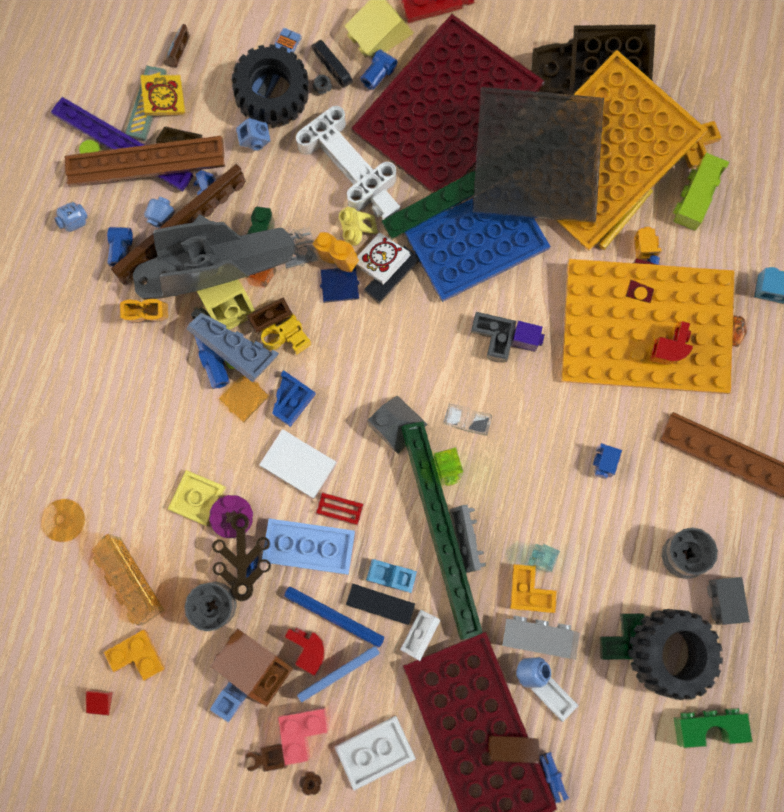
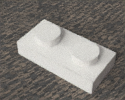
M420 610L400 650L421 660L440 619Z

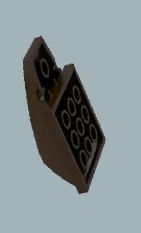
M656 24L574 25L573 39H569L567 43H553L533 48L531 72L544 80L543 86L538 91L570 99L616 50L653 81Z

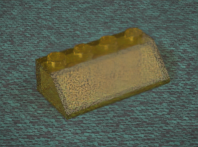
M109 533L106 534L92 549L95 555L93 560L99 568L102 567L106 574L104 579L110 587L113 586L116 590L115 597L121 605H125L128 610L126 615L129 621L137 626H142L165 610L121 537Z

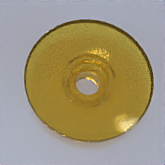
M56 500L48 505L43 512L41 519L42 529L46 536L54 541H71L84 528V510L73 500ZM63 516L64 521L59 524L58 518Z

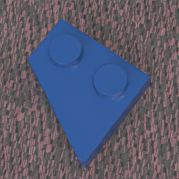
M283 370L281 373V385L277 390V401L274 404L272 414L291 427L316 393Z

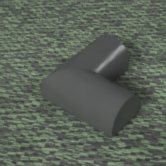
M481 312L475 313L471 333L491 337L487 353L488 359L501 363L507 362L516 321Z

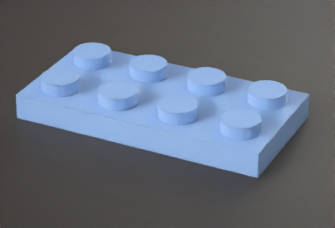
M269 518L266 538L270 540L271 545L268 550L263 551L262 559H266L271 564L349 575L355 531Z

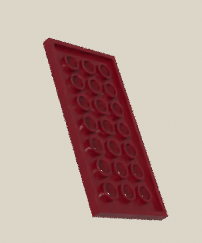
M486 632L422 657L421 660L417 659L403 665L459 812H478L484 806L488 807L491 812H554L558 810L539 763L493 761L490 765H484L481 761L482 755L485 752H489V736L529 738ZM471 655L478 656L480 660L477 668H470L467 664V660ZM450 664H456L459 667V673L455 677L448 676L446 672ZM430 672L436 673L439 678L437 684L433 686L428 685L425 680L426 675ZM479 677H486L488 680V687L485 690H479L476 687V681ZM460 685L465 686L468 690L467 696L463 699H459L455 695V689ZM443 694L446 696L447 703L444 707H437L434 704L436 695ZM488 699H495L497 702V708L493 712H488L485 709V702ZM469 707L476 710V717L471 721L464 718V711ZM447 716H452L456 721L452 729L443 727V719ZM497 721H503L506 724V730L502 734L494 732L493 726ZM478 729L483 730L485 733V739L480 743L473 741L472 738L473 732ZM456 738L464 741V748L458 752L451 748V743ZM464 761H470L473 764V769L469 774H464L460 771V765ZM515 766H521L524 769V774L519 779L513 778L511 774ZM493 775H500L503 778V783L498 788L492 787L490 784V779ZM472 784H479L482 791L479 796L474 797L469 794V787ZM528 788L532 790L533 797L530 801H523L520 794L523 789ZM507 797L511 799L512 805L510 809H500L499 802L502 798Z

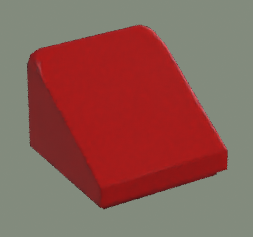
M86 691V713L109 716L113 692Z

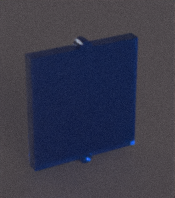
M356 266L352 272H345L339 268L321 270L322 284H320V288L323 291L324 303L359 299L358 285L360 282L357 280Z

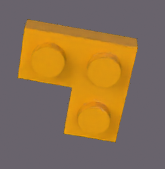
M715 120L702 124L708 129L706 134L684 155L689 169L698 166L707 152L705 145L719 142L722 138Z
M513 564L510 609L555 613L557 591L535 589L536 566Z
M146 629L104 652L113 672H117L134 662L143 681L165 670Z

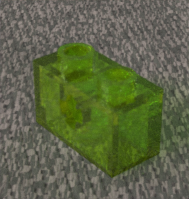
M456 447L435 453L434 461L441 484L445 483L446 486L457 484L464 472Z

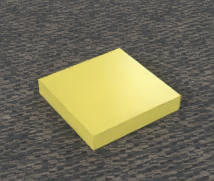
M186 470L168 510L208 527L211 507L222 497L226 487Z

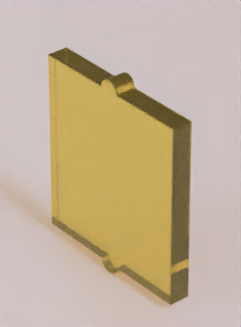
M242 375L219 400L229 408L230 413H234L241 421L245 422L270 396L259 387L258 382H252Z

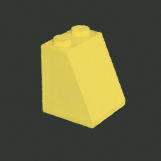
M370 0L345 25V28L349 31L347 36L353 43L358 42L360 45L358 49L365 57L369 55L372 59L378 50L381 49L387 52L414 33L387 0Z
M239 279L197 291L211 318L226 325V328L229 330L247 321V315L255 311Z

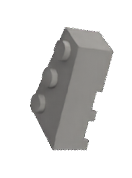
M515 615L513 620L506 618L502 646L576 660L580 633L571 630V625L558 623L557 627H551L548 621L536 619L535 623L526 622V617Z

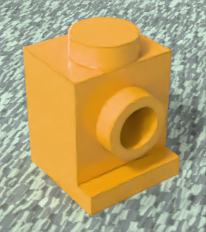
M652 227L638 229L634 236L636 258L645 260L653 255L659 256L662 250L658 248L659 237L656 236L655 229H652Z

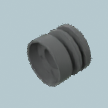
M691 527L682 529L669 538L662 547L661 557L669 573L677 578L690 579L702 575L713 568L717 561L718 550L715 541L707 532ZM685 551H687V555L690 557L687 560L685 559V554H683Z
M215 581L200 584L192 589L186 598L184 606L185 615L190 624L198 630L214 631L231 621L236 612L237 601L231 594V588L224 583ZM215 600V605L218 606V608H215L211 611V606L208 604V602H212Z

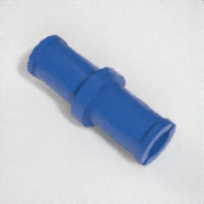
M547 752L545 755L548 763H546L543 754L539 756V761L555 803H560L562 801L558 794L559 791L564 801L569 799V796L561 779L562 773L558 772L552 753Z

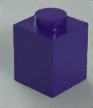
M518 320L511 346L535 352L537 347L543 344L545 334H541L543 326Z

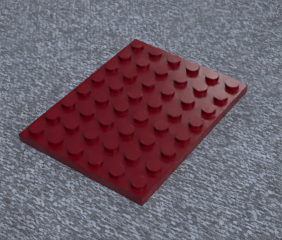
M451 13L354 124L351 130L424 188L434 193L467 175L543 86L544 80Z

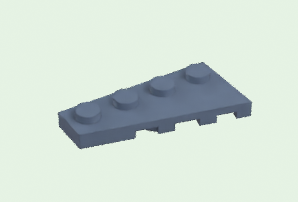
M200 313L187 327L189 332L252 382L279 355L274 350L271 352L263 348V344L257 341L254 343L244 338V334L238 331L232 332L226 328V325L203 313Z

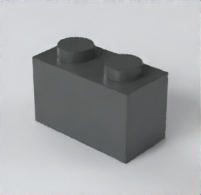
M734 577L709 580L707 591L709 597L712 598L711 616L716 625L750 622L743 578Z

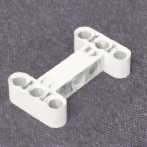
M333 106L297 133L298 150L304 155H309L318 148H321L354 184L347 191L348 206L360 211L371 203L370 198L376 192L380 193L384 189L387 191L395 184L396 167L391 162H384L373 170L340 134L346 126L345 111L340 106ZM390 173L391 176L386 177L383 174ZM369 185H375V186H376L375 188H372V189H371V188H368ZM353 197H360V198H361L360 200H357V201L352 200Z

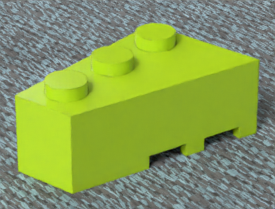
M706 152L696 169L692 168L687 177V180H690V182L681 191L680 197L683 198L681 203L677 202L673 210V214H676L673 222L696 231L705 217L713 199L712 196L716 186L718 187L721 182L719 180L721 174L728 167L729 161Z

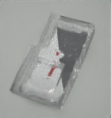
M449 403L444 424L487 436L492 415L471 410L466 406Z

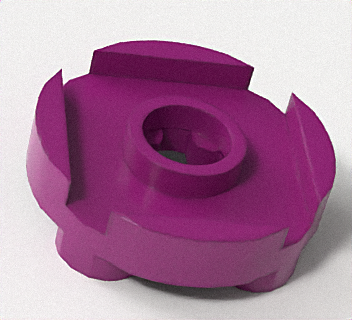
M227 495L219 498L211 507L209 521L212 529L219 536L236 538V530L232 528L231 521L230 523L226 521L227 516L225 514L227 511L229 513L235 511L236 514L242 513L249 518L250 524L245 532L250 529L253 522V511L250 504L244 498L237 495ZM239 519L237 522L239 527L245 524L244 519Z

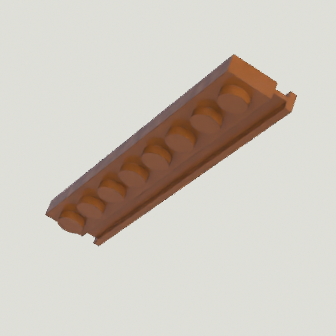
M213 136L65 155L66 184L68 186H77L225 167L222 136Z
M675 412L670 414V418L659 441L784 498V462Z

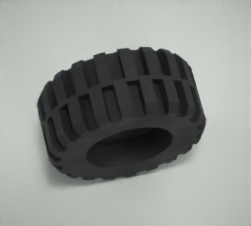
M270 44V47L259 45L256 50L254 48L247 51L248 55L242 54L239 58V63L235 64L233 68L234 73L232 74L235 102L237 107L241 109V113L245 117L249 115L250 119L271 124L272 127H278L277 124L280 123L284 126L289 124V119L292 121L297 119L298 112L302 113L305 109L309 92L308 74L302 60H297V55L294 52L290 51L288 53L287 48L283 46L276 48L274 44ZM268 74L279 75L290 85L283 95L276 98L261 97L252 90V86L258 78Z
M675 609L656 610L651 612V616H645L641 619L643 624L636 625L634 629L636 635L630 639V644L633 645L632 650H629V657L633 658V662L630 663L632 670L638 672L636 678L639 682L644 683L645 688L655 692V694L675 700H692L696 698V695H704L707 692L706 688L711 689L714 686V678H719L721 672L718 669L719 665L723 664V657H720V651L723 650L721 643L717 642V639H719L717 632L710 630L712 625L707 620H702V616L696 613ZM678 632L686 641L688 658L684 668L679 673L671 675L664 665L662 652L666 640L672 634Z

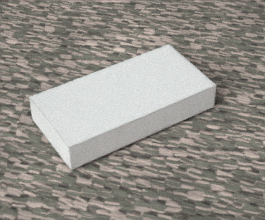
M552 678L549 679L544 687L530 688L562 722L578 707L575 701Z

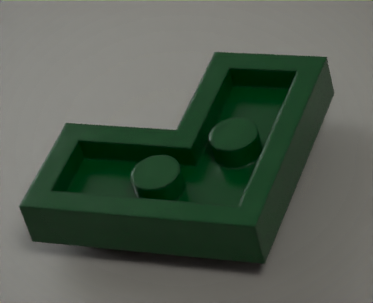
M645 613L620 614L622 636H599L601 660H633L632 657H629V650H632L633 645L630 644V639L636 635L634 632L636 625L643 624L641 619L645 617Z

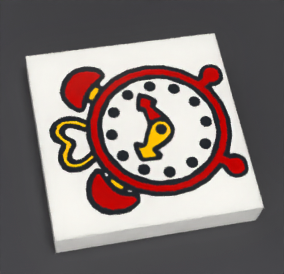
M379 233L357 256L359 262L356 266L384 285L409 258L410 253Z

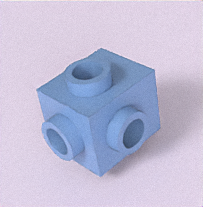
M247 118L236 127L239 146L259 151L270 142L267 123Z

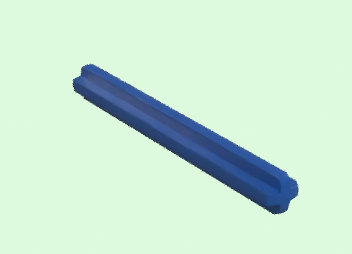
M293 587L287 588L284 594L285 598L376 647L382 645L384 636Z

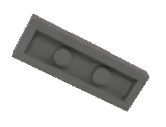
M468 505L449 509L466 573L481 570V567L486 566V563H480L478 555L484 553L481 550L477 551L476 535L472 524L477 523V520H471L470 512L475 511V509L468 508Z

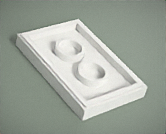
M282 429L259 465L314 499L337 462Z
M396 715L334 747L354 791L416 759Z

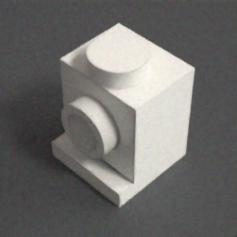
M385 189L380 193L376 192L370 198L374 214L377 217L381 216L382 220L400 211L398 203Z

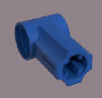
M381 49L378 50L373 57L372 64L360 77L361 82L369 90H374L386 75L389 76L394 71L398 62L397 59Z
M129 227L108 228L109 253L107 264L113 267L128 254L129 246L133 242V232Z

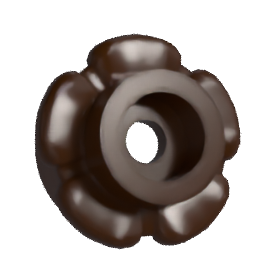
M309 771L305 773L304 777H301L299 785L302 787V792L305 795H316L321 790L322 779L319 775Z

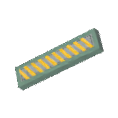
M148 65L144 72V75L167 74L166 69ZM140 85L125 134L135 140L146 142L154 115L145 116Z

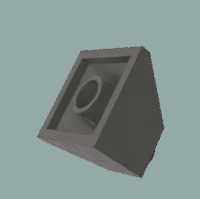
M398 395L382 405L367 420L368 426L397 454L406 447L401 429L403 425L421 421L424 422L425 427L428 425Z

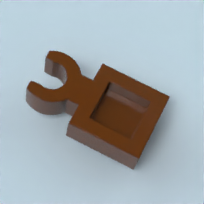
M282 744L261 747V754L250 752L245 755L246 758L253 757L255 759L254 766L247 767L248 771H254L260 765H263V772L288 767L284 762Z

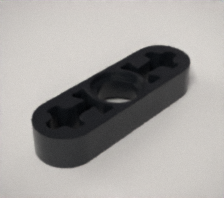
M321 39L312 44V49L317 58L342 88L353 83L349 72Z

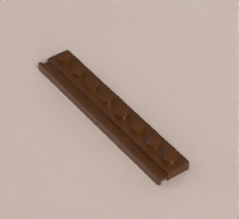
M236 163L159 229L194 223L199 214L203 217L211 215L219 204L225 203L231 194L242 189L244 183H246L240 166ZM151 234L111 268L123 285L134 280L133 273L138 265L158 257L154 235Z

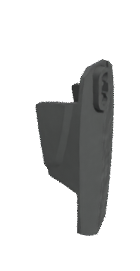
M214 221L156 229L153 231L158 257L136 267L133 273L135 292L143 300L158 299L195 292L235 281L289 262L295 251V243L282 227L242 236L234 232L226 223Z

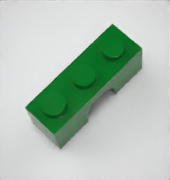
M726 708V713H717V710H704L703 715H695L694 712H681V717H673L677 746L682 748L706 747V733L713 726L719 728L722 742L728 744L751 743L753 740L748 713L741 712L739 708Z

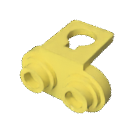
M346 207L340 211L339 220L343 229V238L351 246H357L360 243L362 232L378 233L374 215L359 212L353 207ZM365 218L370 221L371 228L363 223Z

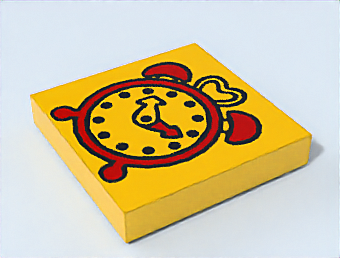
M140 75L145 116L185 115L181 75Z

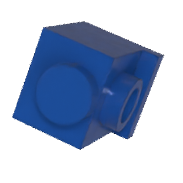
M601 443L596 448V451L600 453H596L593 465L596 466L594 472L595 476L607 479L615 475L622 450Z

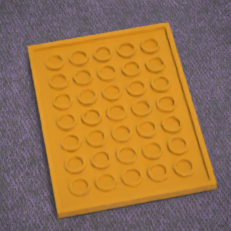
M616 50L530 139L532 140L560 124L569 143L510 175L509 178L583 247L590 251L706 134L708 129Z
M568 259L561 382L730 394L735 270ZM630 280L654 289L651 303L640 301L647 296V290L644 287H638L634 291V296L637 299L626 297ZM681 321L690 323L689 330L691 331V336L688 343L685 344L692 345L693 349L687 357L671 365L649 361L656 339L663 337L672 340L677 324Z

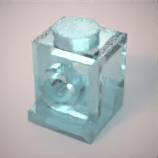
M535 544L528 564L536 566V568L546 573L552 572L560 551L546 544Z

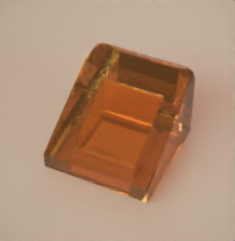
M274 267L248 277L266 288L277 271Z

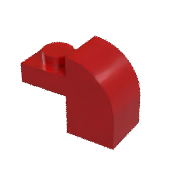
M681 321L677 324L672 340L663 337L656 339L649 361L671 365L687 357L693 349L692 345L685 344L688 343L691 336V331L689 330L690 323Z
M298 627L295 630L289 629L285 637L304 648L295 665L315 676L326 655L323 639L316 632H313L310 638H307L308 633Z

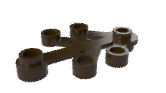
M242 513L235 514L231 519V526L236 530L237 556L227 548L223 540H215L212 544V549L220 553L237 569L236 578L227 571L225 563L216 562L213 565V572L216 575H220L232 586L231 594L238 601H246L251 598L254 592L253 584L263 573H267L271 569L270 561L262 559L258 562L257 568L247 577L246 569L262 551L270 548L271 542L266 537H260L254 548L246 555L245 530L249 527L250 521ZM239 519H244V526L239 527L237 525ZM261 540L267 541L265 548L260 547ZM218 542H221L223 544V548L221 550L216 549V544ZM262 562H267L268 568L266 570L260 568ZM219 564L223 565L224 568L221 573L216 571V567ZM242 585L247 589L245 594H240L239 588Z

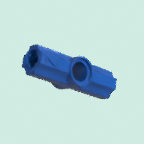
M194 336L199 348L198 355L203 368L206 369L211 387L213 389L225 387L230 381L223 364L224 359Z

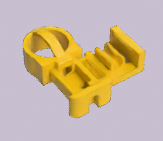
M294 314L276 327L274 324L266 328L261 334L262 344L266 349L276 350L287 341L293 344L292 348L296 355L311 346V340L302 331V323L299 320L297 321ZM277 334L272 341L268 343L264 341L267 335Z

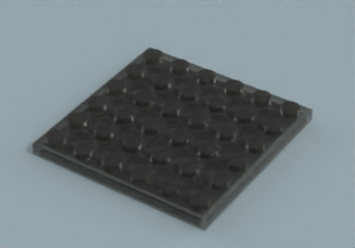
M481 87L472 213L596 222L604 98Z

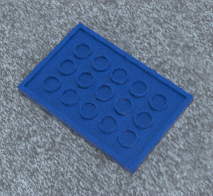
M512 180L465 201L404 233L442 302L549 250L551 247Z

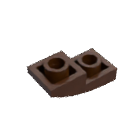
M489 736V761L539 763V738Z

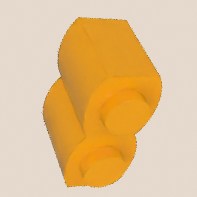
M320 232L312 243L323 261L336 264L342 271L352 272L359 262L354 248L348 242L336 240L333 235L327 232Z
M133 299L120 302V318L133 322H142L147 319L151 321H164L168 319V303L157 299H147L142 302Z

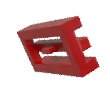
M322 492L316 514L358 526L364 504ZM325 499L357 507L358 510L355 511L326 503ZM323 507H327L330 509L355 515L356 517L355 519H351L348 517L323 511L322 509Z

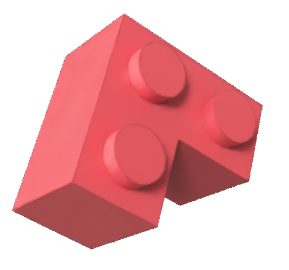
M326 707L282 714L278 717L285 765L307 762L310 759L307 737L328 733L329 731Z

